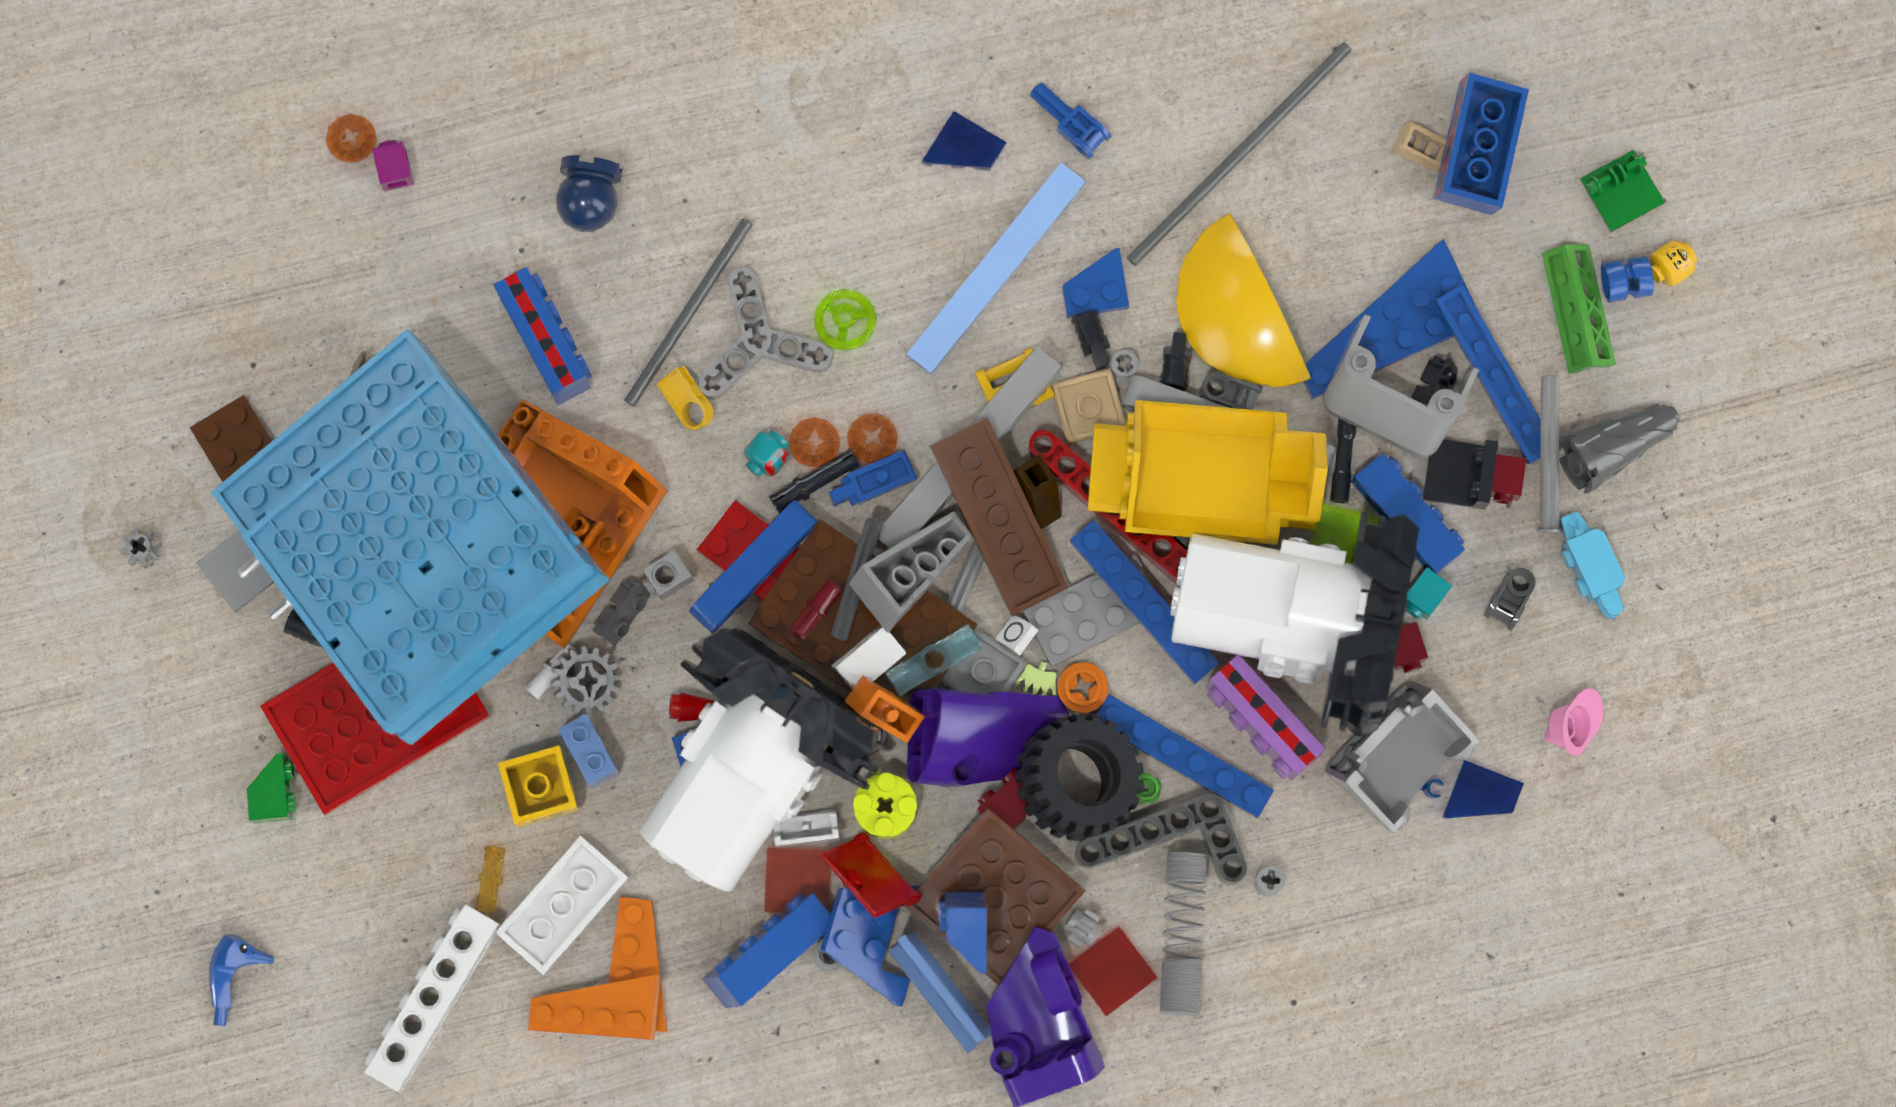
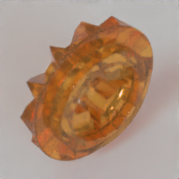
M349 113L342 117L337 116L336 120L328 126L325 139L329 151L336 159L346 163H355L364 160L371 154L372 148L376 144V133L372 124L365 117ZM345 128L350 130L351 133H359L355 137L357 148L353 144L351 145L349 141L343 143V140L346 138L344 134Z
M878 413L863 414L852 422L847 432L848 446L853 451V455H856L859 460L874 463L890 456L894 452L897 445L896 428L889 418ZM881 428L878 439L883 446L881 447L879 444L871 442L863 447L867 437L862 429L873 433Z
M812 417L801 420L792 429L789 439L790 450L793 457L802 465L820 467L834 459L838 452L839 436L837 430L827 420ZM813 430H816L818 439L828 441L818 444L816 455H813L810 444L801 442L811 439Z

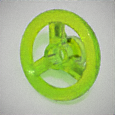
M840 289L829 293L819 302L814 314V326L820 339L828 346L838 350H852L862 346L871 338L876 327V312L872 303L863 294L855 290ZM848 298L857 301L863 308L856 310L851 304L842 303L836 306L833 302L838 299ZM825 310L832 315L833 322L838 327L836 339L830 336L824 327L823 317ZM847 314L851 319L849 322L843 323L839 320L840 316ZM867 318L866 328L863 333L856 339L846 341L848 329L852 328L857 321Z

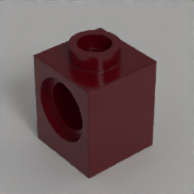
M1497 454L1491 492L1494 502L1512 504L1513 501H1518L1522 496L1527 459Z

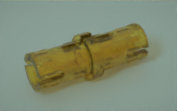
M486 846L482 874H478L477 881L480 882L475 910L495 913L499 885L503 884V878L500 876L506 849Z

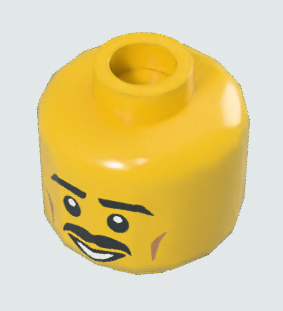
M1671 240L1651 253L1650 264L1653 279L1657 283L1663 282L1665 285L1672 287L1691 276L1695 271L1697 257L1693 249L1686 242Z

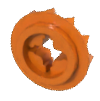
M1079 662L1070 665L1062 672L1058 681V695L1066 708L1077 713H1087L1096 710L1104 703L1108 694V681L1105 674L1100 668L1091 663ZM1078 675L1085 684L1096 683V685L1088 689L1087 701L1081 692L1070 693L1078 686Z

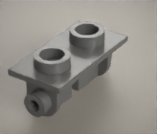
M629 578L625 583L621 582L610 599L612 603L617 605V608L614 611L610 607L605 606L594 621L595 627L592 631L616 646L618 641L627 634L629 626L636 615L646 606L647 599L650 596L649 592L638 582L635 583Z

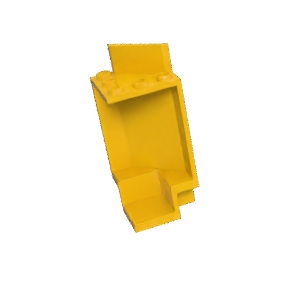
M1135 400L1134 412H1128L1126 426L1094 423L1087 511L1120 513L1119 518L1125 519V532L1191 537L1194 533L1230 541L1278 545L1280 527L1315 530L1316 521L1320 522L1328 470L1326 433L1288 430L1287 413Z

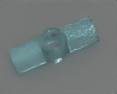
M967 624L937 643L925 647L921 652L885 672L900 697L934 676L941 675L946 669L982 649V646L974 631ZM929 653H937L942 657L943 663L938 668H930L925 663V657Z

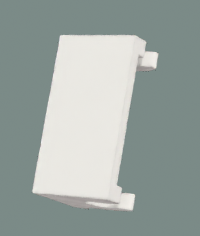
M879 625L831 665V667L847 686L853 690L862 675L874 681L903 657L906 652L890 632L887 633Z
M836 809L799 813L795 818L792 817L791 819L788 818L777 822L774 827L776 849L840 841Z

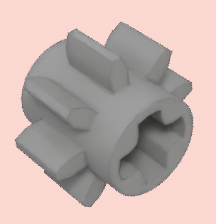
M134 528V535L130 538L123 536L127 543L126 548L121 549L120 552L123 555H131L128 559V564L134 566L139 561L144 568H147L148 561L152 558L159 560L155 553L156 548H160L162 544L159 541H151L154 536L151 530L142 535L138 528ZM138 543L147 547L144 553L135 549Z
M1087 908L1084 914L1076 910L1064 928L1065 931L1070 933L1067 941L1077 948H1080L1083 943L1091 947L1103 929L1097 923L1101 916Z

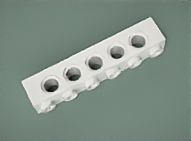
M466 904L462 910L457 908L448 922L452 926L446 937L441 935L431 951L435 954L429 965L425 963L422 965L415 977L418 984L412 993L406 992L398 1005L401 1012L395 1021L391 1019L385 1026L381 1034L385 1038L379 1049L374 1047L365 1060L364 1064L368 1067L364 1073L396 1092H403L495 938V932L501 926ZM464 932L470 933L472 936L471 946L466 950H459L456 946L457 937ZM446 960H452L456 967L455 973L449 978H443L439 972L440 965ZM429 988H435L439 994L437 1003L432 1006H426L423 1002V994ZM412 1016H418L422 1021L421 1030L416 1034H410L406 1029V1022ZM395 1044H401L405 1049V1056L399 1062H393L389 1056V1051Z

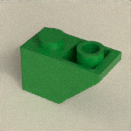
M283 753L275 754L247 788L249 821L254 824L292 820V812L297 810L296 796L294 792L290 793L289 780H294L293 762L288 761L287 756Z

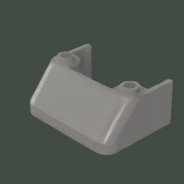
M1365 314L1355 326L1322 398L1323 407L1329 414L1420 458L1429 457L1438 450L1460 413L1479 369L1473 367L1463 377L1457 392L1449 389L1439 390L1433 394L1426 406L1371 379L1376 366L1375 357L1369 350L1358 345L1371 318Z

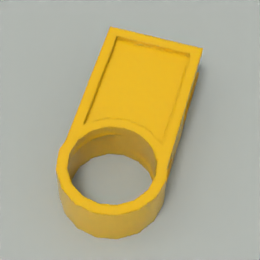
M682 366L680 369L676 367L656 384L686 428L697 430L708 426L712 422L714 416L713 407L685 366ZM693 402L697 403L703 411V420L700 424L694 423L689 414V409Z

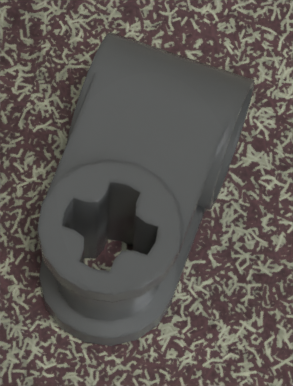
M1215 372L1209 374L1204 379L1199 388V395L1203 399L1228 408L1253 410L1257 395L1261 394L1263 389L1252 382ZM1211 382L1218 383L1222 387V394L1220 396L1211 395L1207 390V384ZM1245 394H1246V399H1245V402H1244V405H1243L1242 402H1243L1244 396H1245Z
M1525 568L1513 570L1505 578L1483 616L1487 618L1491 616L1507 625L1508 630L1512 631L1535 588L1536 580L1533 573ZM1522 576L1525 578L1528 585L1527 590L1524 592L1516 591L1512 586L1513 577Z

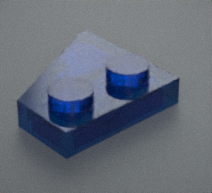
M953 111L924 156L922 163L926 166L936 164L951 166V168L964 169L971 167L975 170L991 171L1006 147L1007 142Z
M1464 760L1441 818L1447 820L1452 818L1512 814L1524 783Z

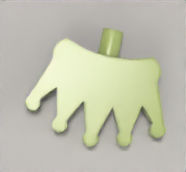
M1045 662L1040 663L1039 669L1028 664L1016 681V684L1019 685L1025 679L1024 692H1027L1028 688L1033 684L1032 694L1037 695L1036 693L1041 686L1042 695L1047 696L1046 693L1050 686L1053 691L1052 695L1056 696L1057 674L1055 672H1046L1047 663Z

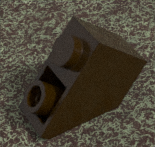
M1037 455L1013 470L1040 529L1042 530L1060 519L1062 515L1057 480L1041 455Z

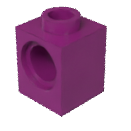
M387 140L381 142L379 147L372 148L379 182L384 192L414 185L408 154L403 141L397 143V140Z

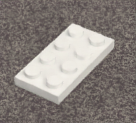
M580 836L495 933L541 974L545 975L629 878Z

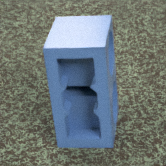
M587 714L558 729L591 789L619 774Z

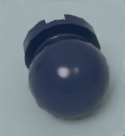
M580 155L564 156L561 160L560 173L567 176V178L560 184L556 194L557 211L563 222L576 231L594 232L599 230L614 217L617 209V192L612 184L621 182L623 169H620V164L603 158L594 157V163L579 161Z

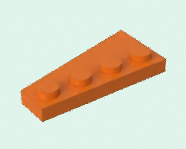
M620 897L608 983L656 974L660 975L652 900ZM660 975L655 1031L667 1033Z
M656 974L533 997L530 1004L528 1030L654 1040L660 975Z

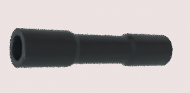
M1339 418L1335 470L1332 474L1330 502L1347 504L1349 503L1350 469L1356 427Z

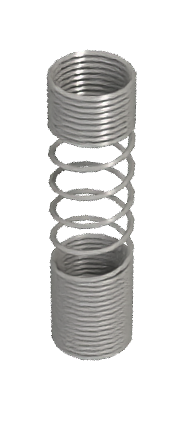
M1168 852L1166 854L1167 872L1165 873V884L1172 888L1190 892L1166 896L1164 900L1172 905L1191 909L1170 911L1164 914V918L1193 926L1173 927L1163 931V934L1167 937L1191 943L1172 944L1162 948L1167 954L1189 959L1163 961L1161 963L1162 982L1160 983L1162 988L1160 989L1161 1004L1159 1012L1170 1015L1197 1016L1201 1014L1199 1012V1005L1201 1004L1200 989L1202 988V981L1200 979H1202V964L1196 962H1200L1203 959L1201 957L1171 952L1166 949L1202 945L1203 942L1171 935L1166 932L1203 928V924L1168 917V915L1201 912L1205 909L1199 906L1173 902L1168 899L1180 896L1204 895L1206 892L1176 886L1168 882L1204 884L1206 882L1207 855L1197 852Z

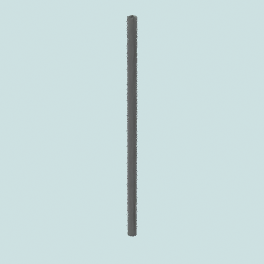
M1344 42L1338 46L1127 256V259L1136 266L1351 52V48Z

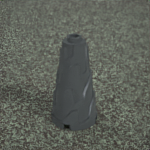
M1656 404L1639 412L1602 421L1576 432H1568L1559 437V450L1564 448L1565 456L1559 458L1561 466L1568 479L1578 490L1584 488V493H1590L1605 481L1617 475L1628 464L1640 458L1648 449L1673 435V431L1677 430V423L1680 422L1679 415L1672 406Z

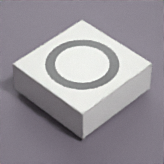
M1014 615L1009 619L995 640L1020 656L1038 632V629L1029 622Z

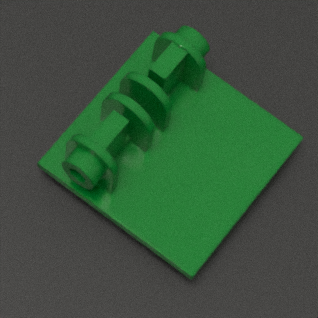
M1634 150L1580 178L1610 232L1665 203L1644 167L1647 165L1645 157L1642 154L1637 156Z

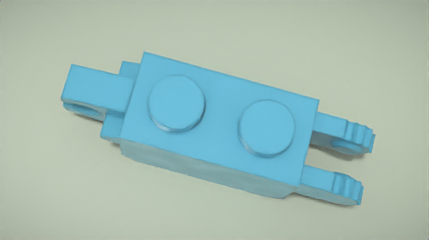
M1578 511L1571 513L1559 520L1565 543L1562 545L1564 550L1561 552L1562 559L1568 569L1572 568L1577 577L1574 583L1579 595L1582 598L1586 596L1588 603L1595 600L1599 610L1602 611L1601 615H1604L1607 619H1615L1623 611L1624 607L1617 591L1623 586L1625 580L1624 573L1604 531L1596 528L1590 530Z

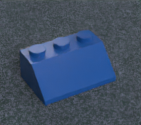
M945 892V901H939L940 931H946L947 941L979 973H986L987 907L984 892Z

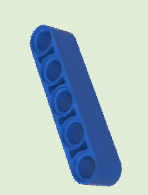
M796 500L791 502L693 604L689 613L711 634L715 633L801 544L819 521Z

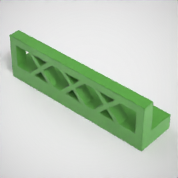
M1565 244L1542 253L1568 373L1577 374L1591 368L1616 365L1589 245ZM1575 253L1580 254L1582 268L1577 263ZM1583 284L1588 290L1589 297L1584 294ZM1590 315L1594 318L1596 327L1591 324ZM1596 345L1601 348L1603 359H1599Z

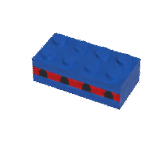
M1469 73L1459 82L1433 199L1493 215L1503 208L1529 89Z
M525 267L493 284L557 405L559 406L591 389L588 379L592 377L590 370L581 354L575 357L573 352L578 350L567 327L560 329L559 325L563 321L553 301H545L544 298L548 297V294L537 272L531 275L528 268Z

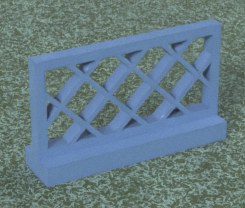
M913 932L909 936L904 934L897 940V945L889 953L968 1054L991 1036V1030L916 933Z

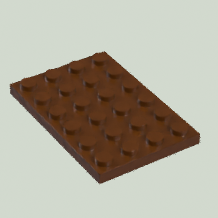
M819 519V522L816 523L748 622V625L851 693L852 690L831 665L881 624L860 599L848 639L840 641L831 637L858 544ZM828 579L843 592L826 612L827 617L821 618L806 639H800L790 630L791 626L807 607L806 601H811ZM926 591L890 630V634L900 644L906 654L873 682L909 703L911 695L915 691L936 688L978 624L929 591Z

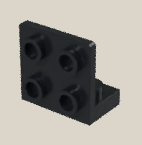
M1443 440L1438 450L1428 457L1423 499L1485 510L1490 504L1498 441L1485 440L1481 446Z

